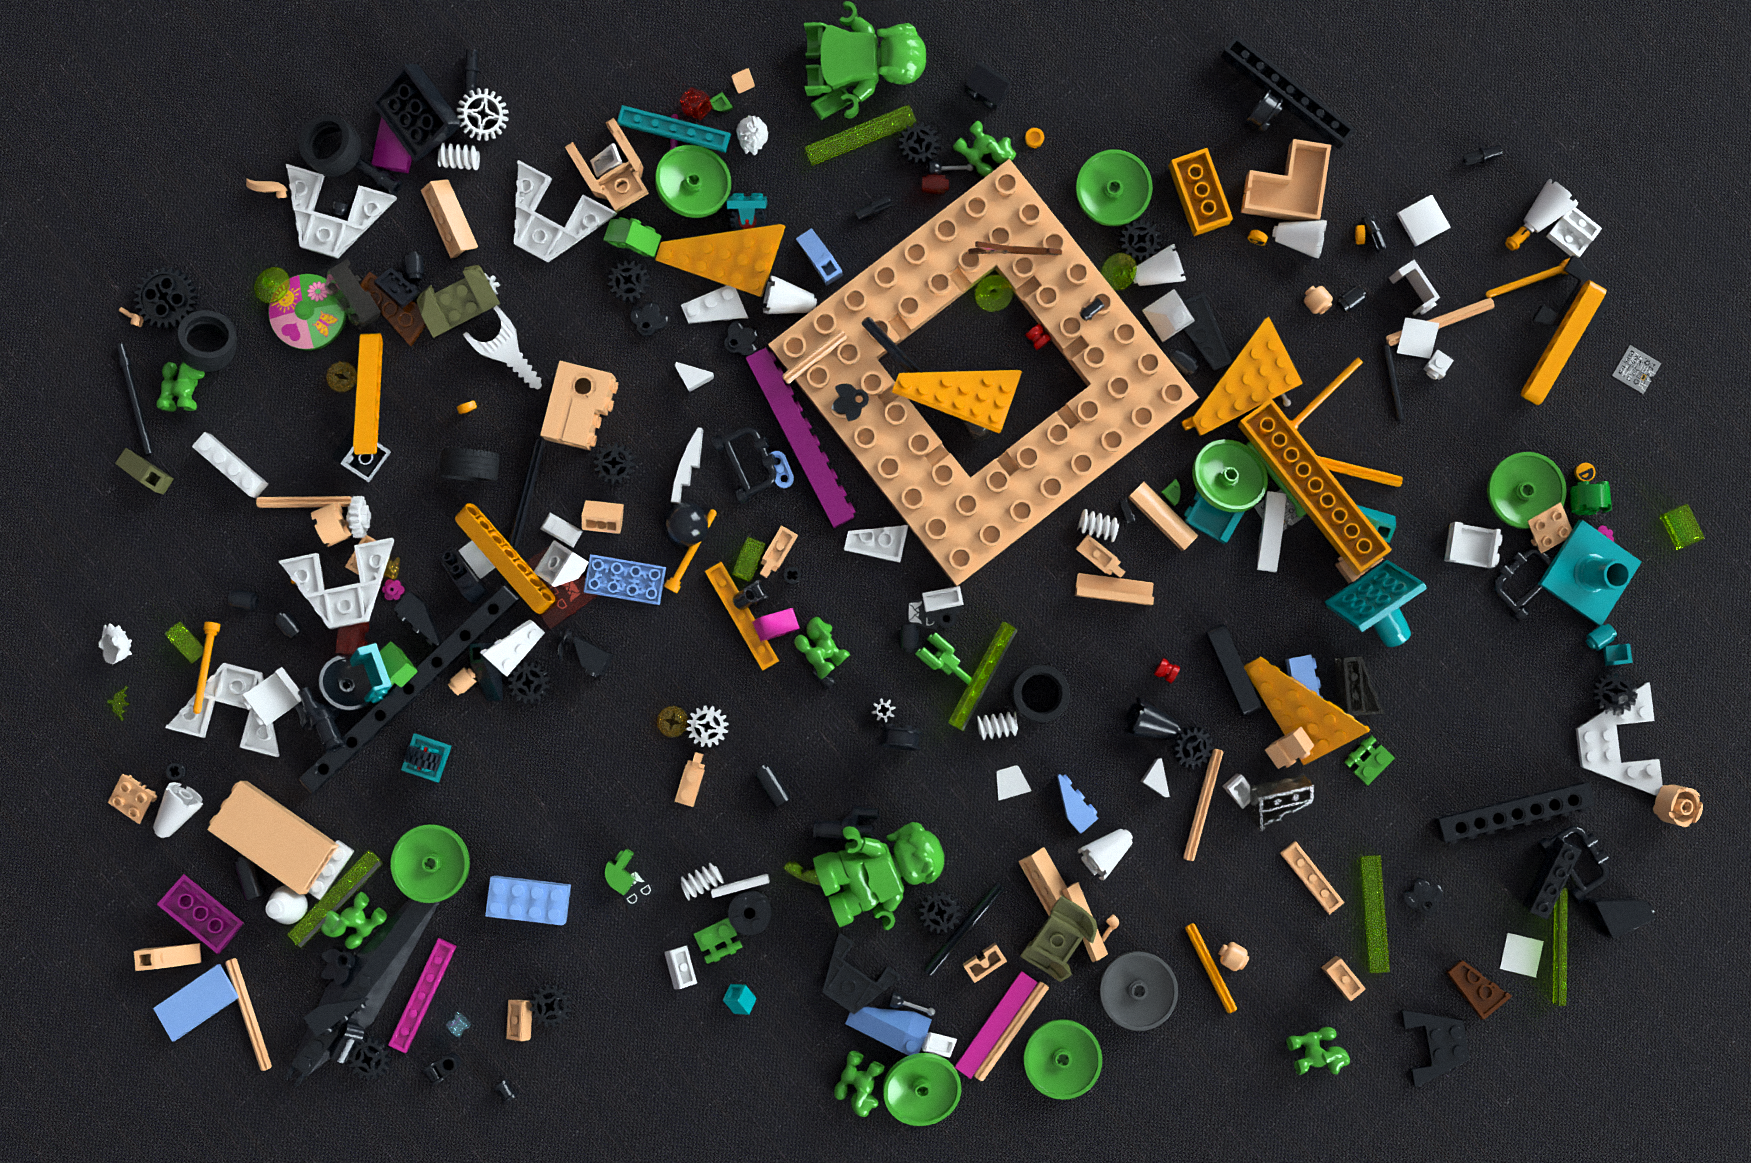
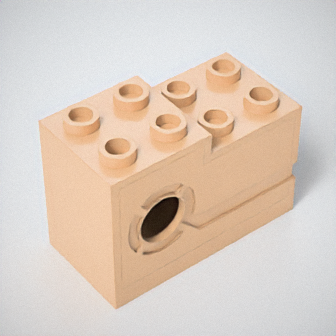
M559 361L540 435L548 441L591 451V448L595 447L597 436H595L596 428H600L602 417H599L600 414L608 416V412H611L613 409L614 401H612L613 393L616 394L618 389V382H616L617 379L609 372Z

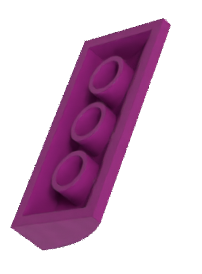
M381 117L372 165L376 168L409 174L412 157Z
M185 874L182 875L157 904L217 954L222 952L244 924V922Z

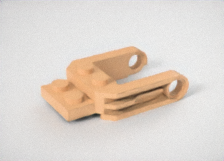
M612 118L606 122V125L628 159L627 163L619 165L596 180L574 143H570L565 148L594 196L609 200L617 213L649 193L641 181L644 167L619 125Z

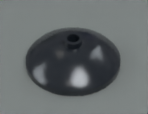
M340 655L329 660L322 668L318 679L319 690L325 701L334 708L343 711L359 710L371 702H365L364 700L372 688L364 665L352 667L350 659L353 655ZM346 684L349 689H344L342 685Z

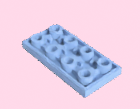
M590 554L584 593L660 605L666 567Z
M219 964L153 1009L171 1041H176L238 999L239 996Z

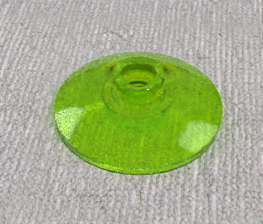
M1117 253L1106 260L1102 267L1101 275L1113 290H1122L1133 282L1137 272V265L1130 255Z
M278 267L264 270L257 277L254 285V291L258 299L265 303H274L282 299L289 289V276L283 269Z
M998 275L983 279L975 291L978 305L990 312L1004 309L1010 303L1013 296L1010 282ZM996 289L994 293H990V290Z

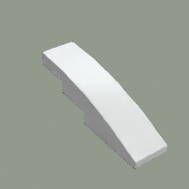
M697 428L680 461L671 498L673 504L681 503L682 485L690 486L692 467H700L703 439L702 428Z
M1270 491L1266 493L1262 530L1259 537L1257 570L1277 572L1286 504V494Z

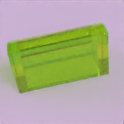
M1688 504L1680 505L1660 515L1676 549L1686 547L1705 538Z

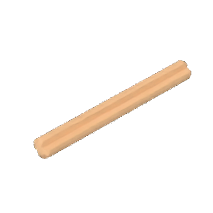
M258 497L256 504L259 508L324 507L331 503L339 502L341 507H348L352 497Z

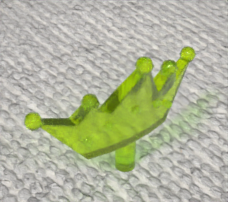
M127 686L114 695V700L107 701V703L113 704V711L122 721L124 719L121 713L125 712L122 708L129 705L123 699L127 697L124 694L128 688Z

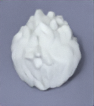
M748 116L741 120L737 126L738 140L745 154L750 151L755 156L758 149H762V146L767 142L768 131L766 124L759 117Z
M111 623L108 627L104 625L102 639L99 641L98 647L102 648L105 661L115 664L132 654L129 650L132 640H128L125 635L126 632L122 631L119 625L114 627Z

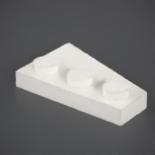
M728 285L681 305L689 324L718 320L748 319L736 288Z
M908 525L848 531L844 550L900 563Z
M529 619L511 631L509 636L502 640H497L494 642L495 645L489 649L482 650L480 653L501 673L508 676L545 632Z
M339 840L336 841L339 844L338 848L308 891L319 900L323 899L354 853L353 849Z

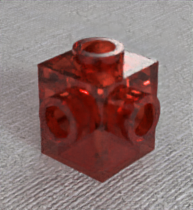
M690 87L679 99L682 111L687 116H693L700 121L712 109L709 96L704 91Z

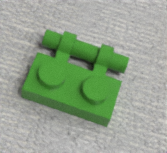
M1372 735L1366 740L1364 739L1360 743L1361 746L1355 752H1351L1348 755L1349 758L1344 762L1349 768L1354 763L1358 766L1353 773L1367 786L1395 759L1382 745L1379 744L1375 749L1372 747V744L1376 741ZM1367 751L1369 755L1362 761L1360 757Z
M725 918L694 933L701 951L709 949L711 954L705 956L707 964L713 961L717 962L725 955H732L737 952L736 950L743 947L740 940L735 943L731 940L732 937L737 935V932L730 924L729 918ZM725 941L727 946L717 951L715 945Z

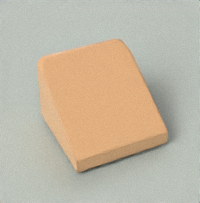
M749 68L731 76L738 93H742L755 86Z

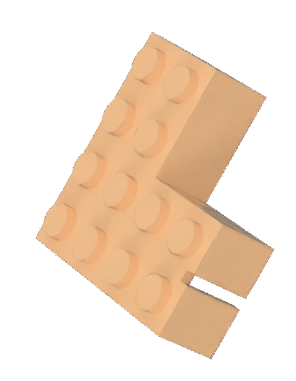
M1293 139L1288 148L1285 175L1250 170L1246 175L1245 194L1243 195L1240 213L1289 221L1320 220L1331 145Z

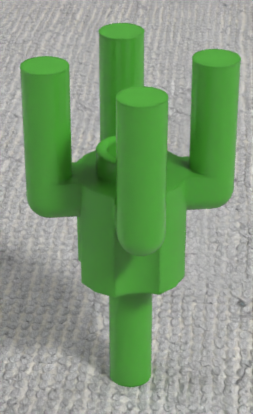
M936 632L933 635L930 634L927 640L938 651L933 655L923 647L922 649L919 648L915 655L933 670L941 669L947 675L954 672L970 686L974 679L958 667L960 660L953 655L954 647Z

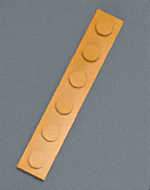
M720 562L706 570L708 578L762 671L779 662L768 640L760 642L752 623L755 621V618L750 609L740 610L734 605L733 596L739 591L723 563Z

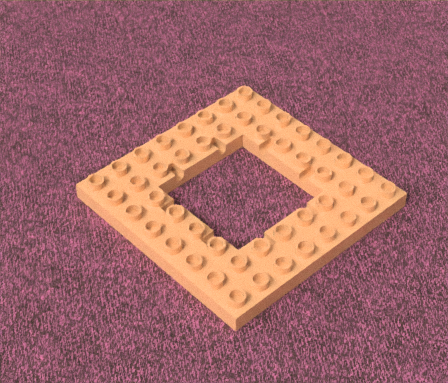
M1010 159L768 344L770 350H772L773 354L788 371L840 330L846 334L847 339L794 380L956 587L1199 398ZM979 241L1006 246L1061 249L1062 255L968 254V249L978 248L975 247V242ZM996 270L1036 322L1042 325L1044 332L1049 334L1052 342L1088 387L1066 403L1059 411L1053 413L1013 444L1001 456L994 459L970 478L953 455L945 449L942 441L910 400L892 392L895 381L878 361L887 351L861 323L866 317H871L891 340L898 345L988 274ZM1096 298H1099L1105 308L1096 313L1092 320L1084 321L1079 314L1081 308L1087 307ZM839 384H851L856 390L862 389L868 394V404L862 408L861 415L856 420L848 421L846 413H837L831 408L834 401L840 397L835 389V386ZM857 396L855 400L860 403L863 401V398Z

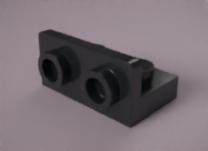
M391 267L374 281V285L401 309L412 300L417 302L419 296L417 287L412 283L409 284L399 271H395Z

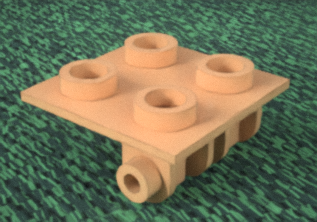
M1561 502L1527 521L1533 534L1531 543L1533 546H1538L1541 554L1566 540L1572 531Z
M122 774L108 803L140 824L150 803L155 802L158 796L155 795L156 792L146 789V785L141 787L142 783L132 778L131 775Z

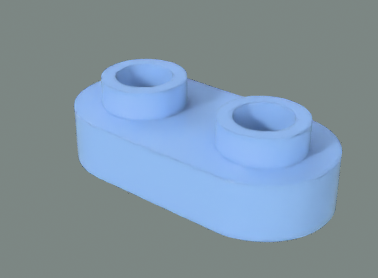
M774 451L772 453L775 457L781 460L780 464L774 465L777 473L775 482L780 488H788L793 484L794 476L785 455L780 451ZM787 476L788 480L786 482H782L781 477Z

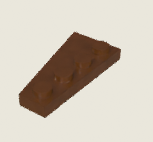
M369 272L359 285L360 290L405 341L412 346L426 326L418 305L411 301L401 309L374 285V281L378 277Z

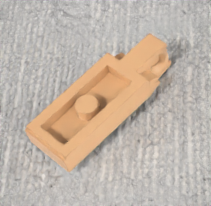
M781 525L762 558L761 564L764 567L760 575L767 578L772 570L776 572L780 568L797 539V534Z
M1087 535L1076 548L1078 552L1104 573L1111 575L1113 572L1120 578L1124 575L1125 571L1118 566L1121 563L1118 558L1090 535Z
M695 752L693 761L688 760L674 802L694 807L705 771V765L701 764L704 754Z

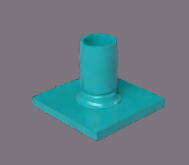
M1578 520L1538 584L1597 626H1601L1640 566L1641 561L1585 521Z
M1386 560L1326 600L1325 604L1328 609L1361 632L1373 625L1384 645L1395 647L1407 641L1411 636L1409 626L1399 607L1426 590L1427 587L1418 578Z

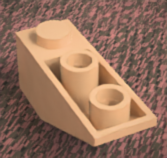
M200 943L144 948L134 951L135 971L201 963Z

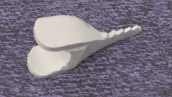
M496 305L493 309L501 320V330L495 339L489 342H480L475 340L468 332H465L463 336L481 355L507 363L508 367H513V372L519 373V377H524V383L528 382L530 388L540 389L542 386L541 378L536 377V371H531L532 365H527L528 360L523 359V353L519 351L514 325Z

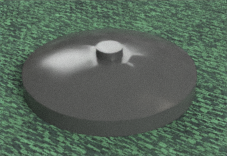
M1143 951L1122 954L1107 966L1101 977L1099 991L1103 1008L1114 1022L1124 1028L1135 1031L1153 1029L1165 1022L1175 1009L1178 999L1176 977L1171 968L1154 954Z

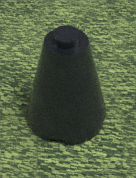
M1136 698L1138 702L1131 704L1125 722L1128 723V728L1124 727L1125 734L1170 740L1178 736L1177 733L1181 729L1178 721L1141 698Z

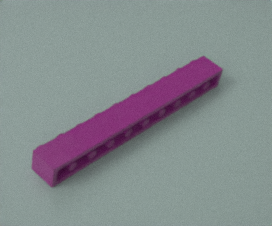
M765 347L746 357L759 386L833 528L854 519L853 513H855L851 502H846L844 497L847 494L842 485L838 487L835 481L838 477L834 469L828 468L826 463L829 460L825 452H820L818 448L820 442L817 436L811 435L809 429L812 427L808 419L802 418L800 412L803 410L798 401L794 402L792 398L794 392L789 384L785 385L782 377L784 373L781 367L777 369L774 362L777 360L772 350L768 352Z

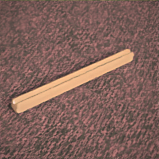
M1488 298L1428 321L1439 323V329L1493 309L1495 307L1494 301ZM1402 330L1386 336L1387 344L1390 346L1399 344Z
M1219 749L1212 750V756L1210 757L1183 856L1184 859L1194 861L1223 756V751Z
M230 959L225 964L232 985L239 996L237 1000L260 1070L264 1071L270 1069L272 1065L237 959Z
M1040 981L974 1073L978 1080L984 1081L1049 989L1045 983Z

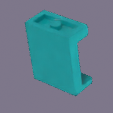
M1197 491L1193 498L1196 500L1192 507L1189 506L1184 513V516H1186L1184 522L1222 544L1227 543L1245 511L1227 512L1209 504Z
M374 643L357 648L350 659L351 666L363 664L372 687L364 700L365 702L372 701V703L383 700V697L392 685L377 644Z

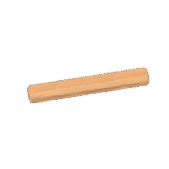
M840 330L782 375L785 382L791 383L847 339L846 334Z

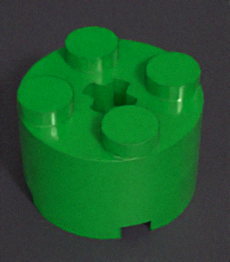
M1582 481L1577 483L1578 486L1570 487L1571 513L1575 512L1576 515H1595L1600 510H1602V513L1612 510L1608 481H1600L1596 484Z

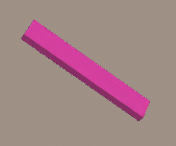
M438 938L388 1046L407 1053L457 947L456 945Z
M1023 971L1019 973L955 1065L956 1069L970 1079L1032 992L1038 983Z

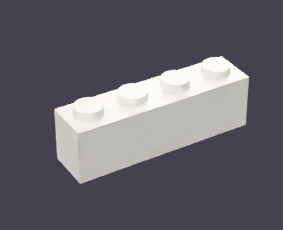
M204 432L193 444L192 447L249 496L257 498L268 486L264 479L211 434Z

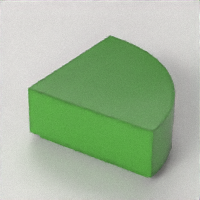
M723 92L707 101V105L718 112H727L733 109Z
M1176 479L1161 492L1173 506L1178 503L1181 494L1180 485Z

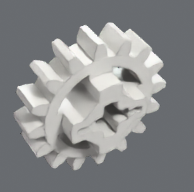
M353 496L351 498L346 515L349 529H352L351 533L355 538H365L367 535L366 531L370 528L371 512L369 511V506L366 505V500L362 496Z
M704 706L703 711L697 708V714H690L693 720H687L691 724V727H688L687 730L692 731L689 738L695 737L694 743L696 744L700 741L701 747H704L705 743L712 747V742L718 745L719 738L725 739L722 734L728 733L724 726L729 725V723L723 721L726 715L720 716L722 710L719 709L715 712L714 706L710 710H708L707 706ZM707 713L704 720H697L701 715ZM714 716L720 721V726L716 725ZM710 721V725L716 729H709L706 732V728L699 724H707ZM695 727L700 729L701 737L696 733ZM713 732L718 733L715 738L708 740L710 734Z

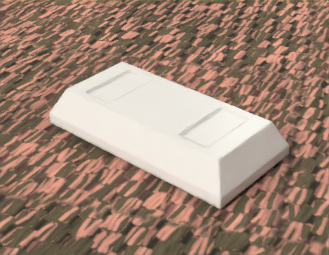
M552 513L548 514L540 528L573 548L583 532Z
M960 586L922 593L926 612L963 605Z
M929 1032L924 1040L922 1050L950 1058L957 1039Z

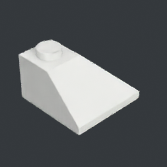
M1175 289L1142 310L1162 342L1195 321Z
M554 540L534 570V573L555 587L579 579L589 562Z

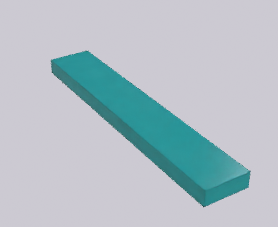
M624 105L621 107L617 124L620 126L725 153L731 136L729 132Z

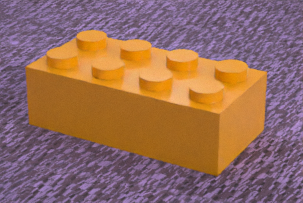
M1208 148L1171 160L1168 167L1193 236L1230 224L1233 217Z

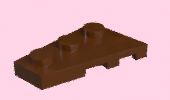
M1463 960L1458 961L1446 971V974L1481 1020L1486 1019L1512 997V995L1500 989L1498 985L1486 979L1480 972Z

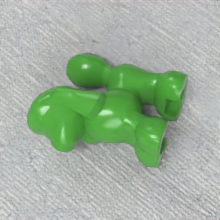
M978 120L969 129L976 137L973 147L968 148L967 143L962 138L953 145L954 150L963 154L970 164L975 165L977 172L983 177L993 172V168L989 164L982 162L981 158L984 154L991 153L992 159L999 164H1003L1008 159L1012 161L1016 156V152L1011 147L1010 138L1004 137L999 142H996L992 136L983 134V125Z
M183 361L179 367L178 378L174 381L173 378L177 374V366L173 362H167L162 369L164 380L161 383V395L156 403L157 408L165 411H175L176 404L173 398L176 395L179 397L177 401L178 407H184V410L195 411L197 404L192 399V394L198 384L197 379H202L205 373L187 366Z
M814 617L808 622L806 631L816 647L811 648L808 639L804 635H798L794 640V644L800 652L806 654V659L815 667L818 677L823 679L835 668L834 665L839 666L850 654L847 650H839L836 647L830 634L832 626L824 623L819 617ZM830 658L834 665L830 662H825L824 659Z
M360 892L355 896L354 906L346 908L341 915L334 911L326 912V920L321 925V930L329 937H338L346 931L347 926L354 927L357 933L350 935L345 940L346 947L353 949L362 943L363 938L368 936L374 927L385 922L387 914L379 907L372 913L371 919H366L363 909L367 906L369 898L366 894Z
M1323 1027L1318 1032H1309L1304 1036H1289L1286 1039L1290 1051L1299 1049L1301 1045L1306 1047L1305 1058L1294 1062L1297 1074L1306 1073L1310 1065L1322 1067L1326 1064L1331 1073L1338 1074L1342 1067L1349 1065V1055L1343 1048L1333 1046L1325 1051L1320 1047V1040L1330 1041L1335 1039V1029Z
M851 1051L847 1056V1065L841 1074V1081L835 1086L834 1095L838 1100L845 1099L848 1092V1084H853L857 1092L851 1099L852 1109L857 1115L866 1117L872 1108L878 1106V1100L871 1093L874 1088V1077L882 1074L885 1066L879 1062L870 1063L867 1071H857L856 1066L861 1063L863 1054Z

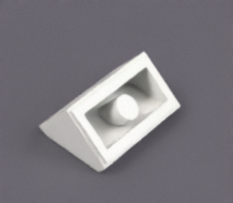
M687 946L666 951L665 957L674 989H682L696 984L697 981Z

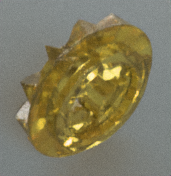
M339 361L332 364L329 370H327L326 380L333 390L346 392L356 384L357 372L351 364ZM342 371H344L343 375L346 376L348 380L341 379L340 381H338L339 378L336 377L335 373L341 374Z
M669 706L660 712L657 717V726L664 735L676 737L686 730L688 717L681 708ZM675 713V720L680 724H674L670 730V723L665 721V719H671Z

